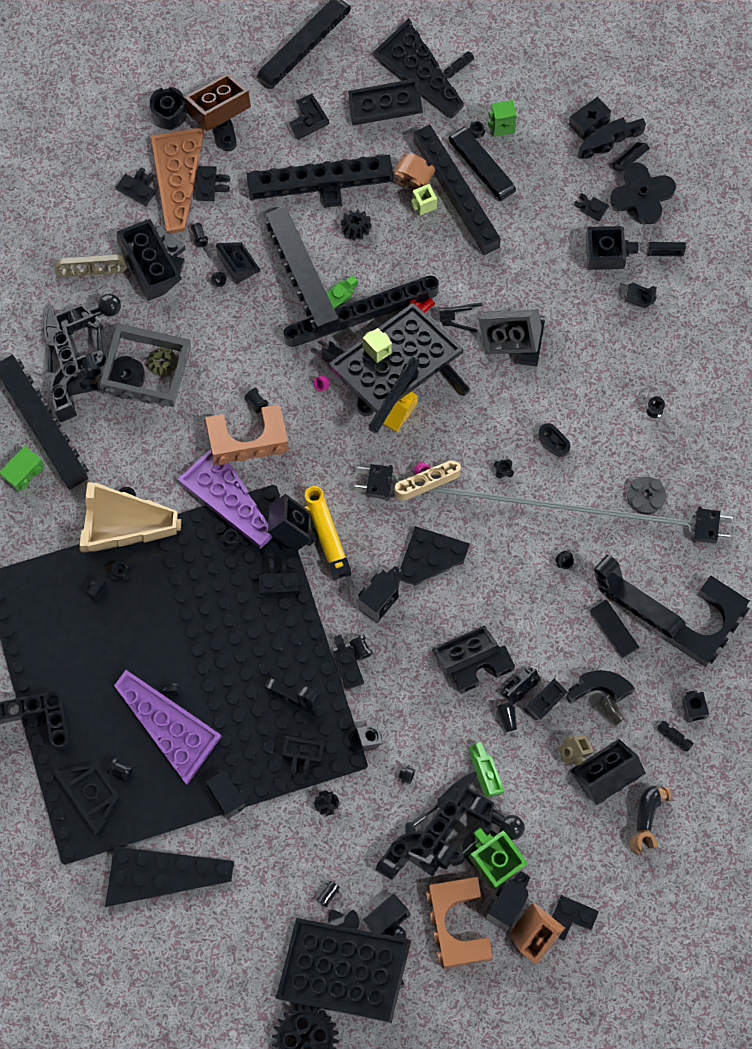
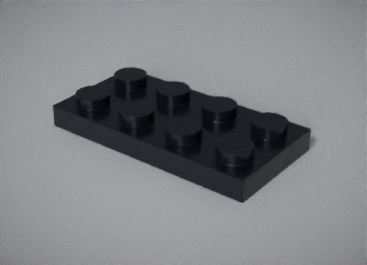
M418 78L348 91L353 126L423 113Z

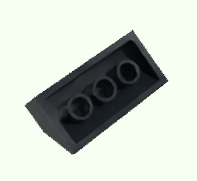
M151 219L117 231V244L147 301L165 295L181 280L182 277Z

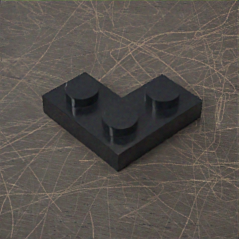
M312 93L296 101L303 116L289 122L298 140L330 124L328 117Z
M561 895L552 916L565 927V930L558 939L565 941L572 923L591 931L599 911Z

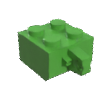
M481 828L472 833L478 842L475 844L477 850L468 857L491 889L499 886L528 864L504 831L495 837H492L491 834L486 836Z

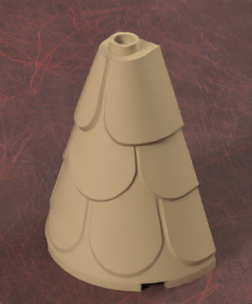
M87 483L86 516L84 530L81 531L80 539L81 552L122 547L141 541L145 543L176 535L177 531L181 530V519H178V511L98 483Z

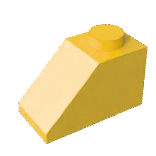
M410 392L396 402L383 425L398 432L418 404V395Z

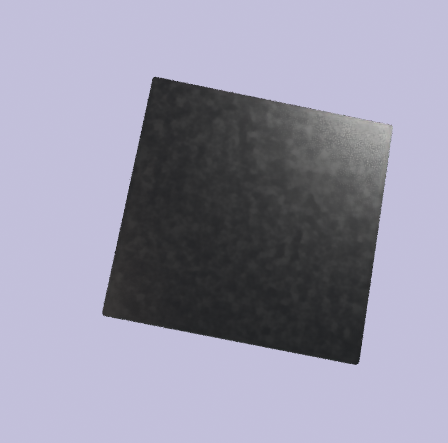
M276 485L248 492L267 523L269 520V505L280 498ZM205 505L178 514V519H181V530L177 531L176 535L145 543L141 541L122 547L118 546L90 552H81L80 544L0 568V640L16 699L47 692H56L64 701L70 735V746L64 751L56 750L51 744L46 715L23 719L62 864L67 865L114 850V846L123 847L223 815L206 785V781L223 771H226L245 802V806H243L245 808L367 769L368 763L364 752L353 753L348 734L355 730L356 726L298 551L296 552L287 547L275 537H272L260 549L238 530L236 531L239 535L243 536V541L238 543L234 550H229L228 546L220 541V536L224 535L229 528L234 527ZM271 559H274L275 574L282 573L281 561L286 559L287 573H298L299 593L260 595L259 574H270ZM121 561L130 564L128 569L129 578L127 580H112L110 578L112 562ZM100 577L106 582L107 588L95 602L89 598L87 589L93 580L96 581ZM125 670L159 693L164 684L166 686H170L171 683L179 684L181 689L180 697L168 694L162 695L221 734L222 737L188 785L183 781L114 686ZM268 679H274L299 692L302 686L317 693L319 706L315 713H309L267 691L264 687ZM51 699L49 706H56L58 699ZM33 702L30 705V710H36L39 703ZM54 718L52 721V725H59L62 721V718ZM59 736L55 743L57 745L63 744L65 737ZM285 736L325 742L322 763L310 762L307 777L303 776L302 773L305 764L304 760H298L297 772L290 774L293 759L282 757ZM115 758H118L119 762L127 766H133V772L125 783L116 775H109L107 773L111 762ZM97 764L118 794L119 800L98 835H95L53 773L55 770L62 771L74 767H86L87 765Z

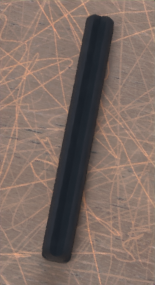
M410 358L370 422L369 431L373 433L379 431L418 368V359Z

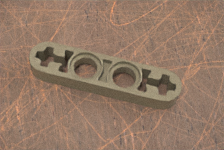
M119 254L61 258L55 263V273L60 277L122 273L126 270L127 260ZM101 262L105 266L103 268H98L95 266V264ZM85 264L87 267L85 269H79L77 265Z

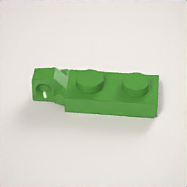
M353 275L346 281L338 282L327 292L334 309L341 307L352 297L354 293L353 288L358 285V280Z
M482 742L473 744L469 747L471 759L485 797L503 794L505 790L492 756L485 752Z

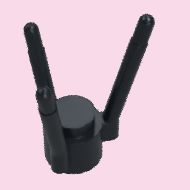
M482 303L440 308V322H445V326L477 332L478 329L453 323L452 320H455V312L469 311L474 307L482 306Z

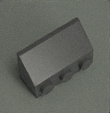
M538 309L487 312L479 319L485 355L538 351L542 327Z

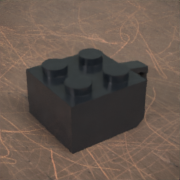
M587 227L586 251L588 270L624 269L626 257H629V254H638V242H628V240H625L624 227Z
M284 494L269 505L268 533L271 536L277 538L296 552L305 545L311 546L318 541V535L310 528L311 514L307 508L287 494Z
M394 566L389 572L382 570L379 574L376 573L370 580L371 584L368 588L364 587L358 594L359 610L378 623L399 598V583L404 576V572Z
M520 871L513 880L509 879L507 883L503 882L496 894L498 899L496 901L492 899L485 913L488 914L486 920L508 932L529 896L526 887L530 876Z

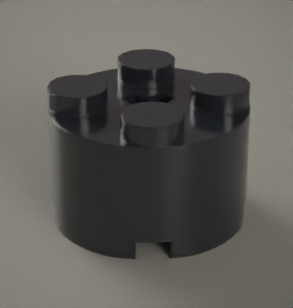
M174 87L167 89L159 88L151 95L150 111L156 125L167 130H174L185 121L187 111L181 91Z

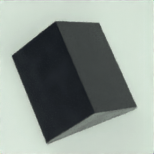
M242 242L216 244L218 258L236 285L260 271V268Z

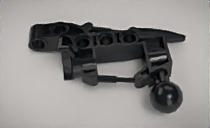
M114 294L103 295L100 297L97 305L88 309L79 304L56 315L53 306L48 304L44 330L46 344L49 346V356L45 378L51 383L50 395L54 404L55 414L61 423L77 416L73 395L99 390L95 377L101 374L100 367L104 366L106 356L103 352L100 332L103 329V325L95 317L101 314L112 317L119 313L121 301ZM84 327L96 329L98 351L79 357L72 334ZM52 349L56 350L61 366L56 373H53Z
M472 772L451 785L437 799V804L421 814L413 822L406 823L405 834L399 836L391 844L385 855L377 863L375 870L393 880L400 869L410 860L433 877L439 867L447 870L450 864L455 867L464 863V858L475 848V844L478 843L477 840L471 843L462 853L445 842L464 813L466 815L469 813L480 820L482 831L486 836L491 834L494 823L499 826L500 832L504 831L511 840H517L523 835L525 824L519 816L508 815L505 817L495 811L494 802L469 788L477 776L476 772ZM439 807L438 812L425 831H416L415 827ZM448 811L455 812V814L452 816L446 815ZM437 827L444 828L442 832L434 831ZM426 843L433 844L431 848L426 849L423 847ZM398 849L405 850L401 855L396 854Z

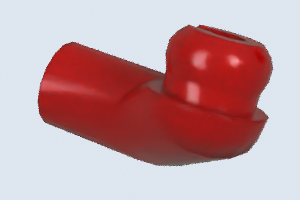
M429 297L423 303L411 300L408 304L409 306L414 303L425 313L435 305V302Z

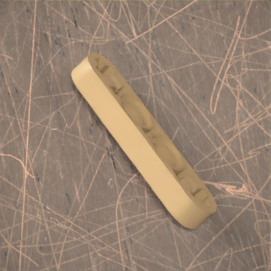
M447 461L396 483L394 495L399 500H408L457 479L460 476L461 466L456 461ZM439 475L441 478L433 479L431 476ZM419 481V482H423L424 485H423V486H417V485H415L414 483H416V482Z

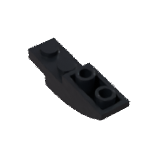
M623 117L599 128L579 147V159H588L598 153H608L613 149L615 141L622 142L628 137L640 136L645 131L646 123L644 118L626 123Z

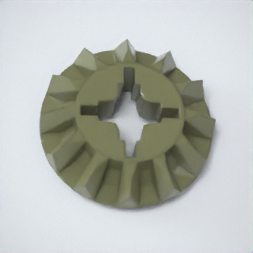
M157 348L154 352H151L148 358L149 369L154 374L160 376L172 373L178 363L176 354L173 350L167 348ZM164 355L167 362H164L161 367L160 362L157 360H161Z

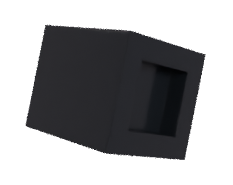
M694 690L684 695L682 703L687 723L707 719L709 711L704 692L698 693L697 690ZM690 702H697L700 708L693 709L690 706Z
M377 725L359 727L348 734L353 753L374 750L383 743L382 735Z

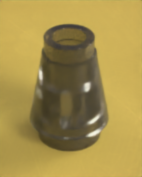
M611 696L597 704L600 708L599 711L614 726L624 720L615 699H612Z

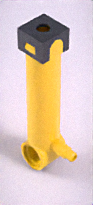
M311 486L305 491L307 505L305 508L310 511L332 579L335 581L350 576L351 568L344 554L323 491L320 487ZM316 495L319 499L312 501L310 497Z

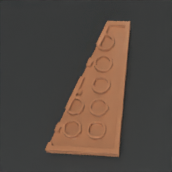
M203 127L151 136L166 231L169 234L186 230L205 131Z

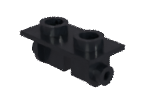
M530 666L528 668L525 667L516 676V679L519 681L518 684L512 680L503 688L501 694L505 698H509L512 705L520 701L541 680L536 669L533 670Z

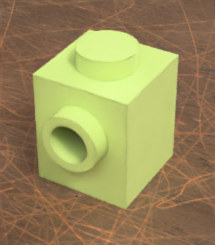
M430 184L413 190L411 204L414 210H418L420 216L437 209V198Z
M377 328L374 331L368 332L363 337V349L378 363L392 354V342L386 333H382Z

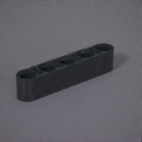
M466 127L460 128L448 137L451 145L499 201H503L516 192L514 183Z

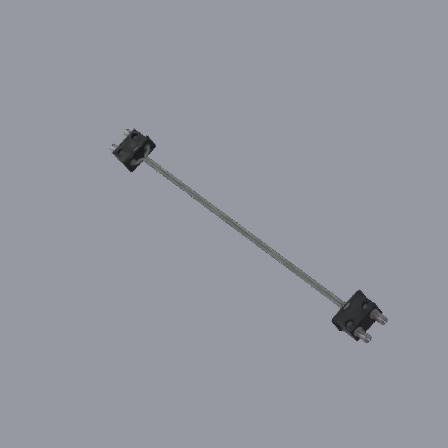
M370 464V468L358 466L357 473L369 474L367 486L354 485V491L364 492L366 497L388 501L390 494L395 492V487L390 491L392 477H395L396 483L399 482L397 475L393 473V466ZM441 487L429 490L445 494L683 525L689 528V532L693 535L694 543L698 541L716 544L718 540L727 542L731 540L730 535L718 534L719 523H732L733 517L720 515L721 511L702 509L701 506L698 507L696 514L691 515L690 519L686 521ZM693 517H695L694 532L688 524L692 521Z

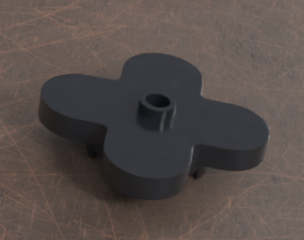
M638 162L631 163L624 171L626 185L616 187L612 191L610 203L618 211H628L631 209L636 211L639 220L645 224H655L662 216L660 202L673 197L676 183L671 177L666 175L651 177L648 168L644 164Z

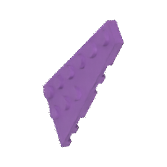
M211 449L178 478V483L260 549L273 537L268 533L267 521L259 512L254 500L251 499L235 470H233L230 463L214 465Z
M125 670L114 686L183 781L188 785L222 737L221 734Z

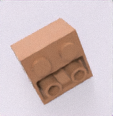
M533 902L509 935L518 950L534 964H537L545 957L565 930V927Z

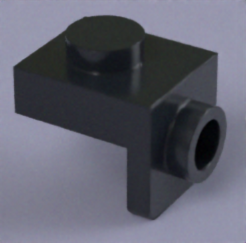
M632 282L628 285L626 301L646 308L656 301L657 287L646 288Z

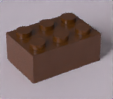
M229 73L184 97L187 114L206 131L251 108L249 91Z

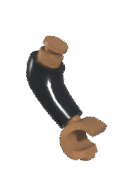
M650 786L640 797L637 817V831L639 833L634 835L629 843L631 851L636 855H639L642 851L643 839L647 841L649 849L658 847L655 836L649 831L652 829L656 809L665 800H671V791L667 786L663 788Z

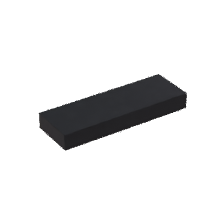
M608 600L590 609V612L622 659L639 649V645Z

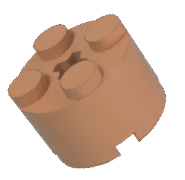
M404 153L393 172V176L397 179L395 182L401 187L407 185L413 191L427 185L435 169L432 165L428 167L425 164L427 161L411 153H408L406 156Z

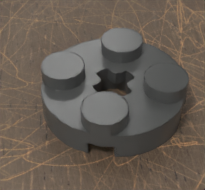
M640 477L633 480L627 493L628 503L640 514L649 515L657 512L664 505L666 499V491L662 482L652 477ZM645 491H648L649 494L653 495L650 496L648 500H646L644 496H641V494H644Z

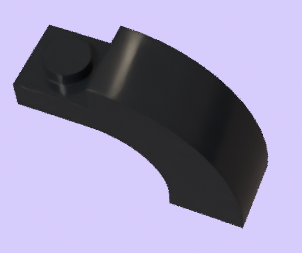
M596 670L581 675L579 677L581 685L575 684L569 688L567 699L572 704L590 692L603 691L611 695L616 703L632 694L635 687L626 678L615 672Z

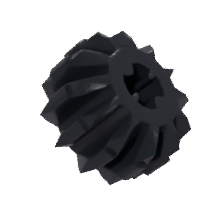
M350 209L349 215L344 214L343 220H341L342 232L346 233L347 238L353 236L354 241L357 239V236L362 240L363 235L368 236L369 230L372 228L370 216H366L365 211L360 213L359 209H357L353 213Z

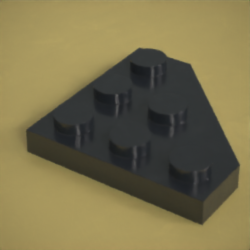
M415 526L400 570L404 572L401 581L416 586L426 579L435 577L456 565L464 563L470 543Z

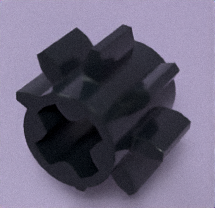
M325 790L319 792V796L315 797L314 801L315 809L320 812V815H333L334 810L338 809L339 806L337 795L333 794V791L328 792Z

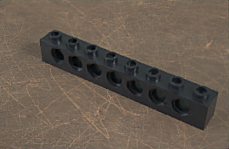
M379 154L374 157L363 156L351 160L342 159L335 162L325 161L320 164L309 163L304 166H288L281 169L271 168L265 171L254 170L246 173L250 200L319 192L322 189L340 187L342 189L393 182L391 157L385 154Z

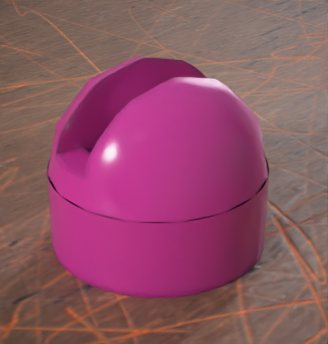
M319 376L314 379V387L317 391L321 392L329 388L330 384L327 377Z
M418 462L414 466L413 471L416 475L430 469V467L424 462Z

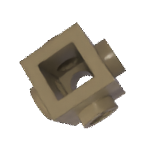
M585 734L576 737L570 736L563 740V745L557 748L566 766L572 764L579 766L586 762L585 758L594 752Z

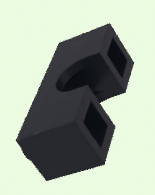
M505 645L500 647V652L451 673L461 694L479 687L476 673L481 668L491 669L496 678L514 671L515 664Z

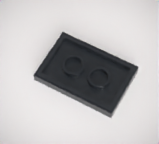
M485 625L432 649L433 654L447 675L501 651Z

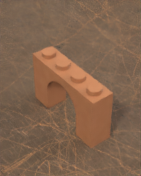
M280 404L261 408L264 432L258 439L251 442H239L229 435L224 414L205 417L214 465H224L229 462L245 461L251 458H263L268 455H280L289 452Z
M478 877L429 885V891H426L428 904L432 903L433 911L430 912L431 923H435L437 929L433 934L435 944H439L441 951L437 952L439 965L443 964L444 969L492 961L493 956L489 938L459 941L448 933L444 922L447 912L453 906L481 900Z

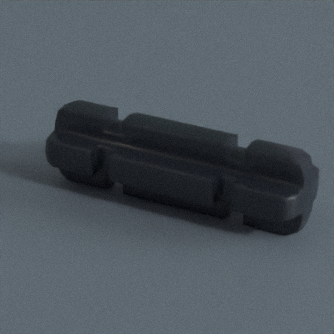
M467 51L463 54V58L461 56L450 65L451 67L448 66L444 69L445 75L451 78L455 75V72L458 73L468 63L474 60L472 52Z
M662 721L658 725L657 730L662 734L665 733L667 738L676 745L680 744V748L688 752L694 743L688 738L685 739V736L674 727L670 728V724L666 721Z

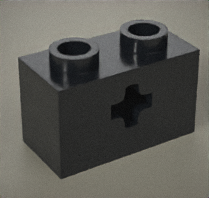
M597 96L570 116L569 126L584 139L597 131L599 127H603L610 122L611 110Z

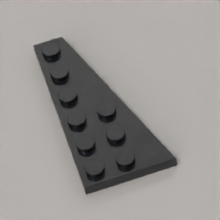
M409 18L373 52L375 58L404 81L418 78L421 94L450 118H453L464 107L462 99L447 80V76L440 69L435 57L427 45L424 44L420 34L415 30Z
M114 846L105 908L232 882L234 861Z

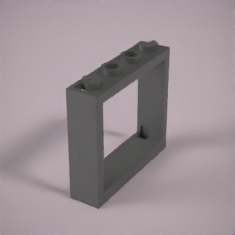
M117 323L100 382L101 391L107 392L109 395H122L125 399H139L147 404L152 402L157 403L161 407H175L191 349L190 339ZM121 338L181 352L169 394L109 381Z

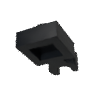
M580 193L579 198L583 202L575 201V207L585 208L584 214L600 222L609 205L595 197L590 201L585 194Z

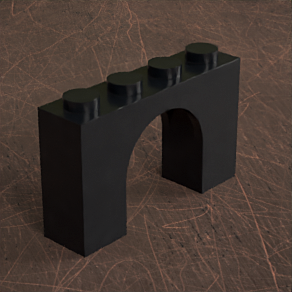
M711 575L700 589L698 596L720 611L723 618L721 630L715 634L702 635L685 625L674 639L667 638L666 642L704 667L708 663H714L719 655L716 653L718 648L721 647L723 649L729 640L727 638L729 632H735L739 626L737 621L740 616L744 618L750 610L747 607L750 602L749 599Z

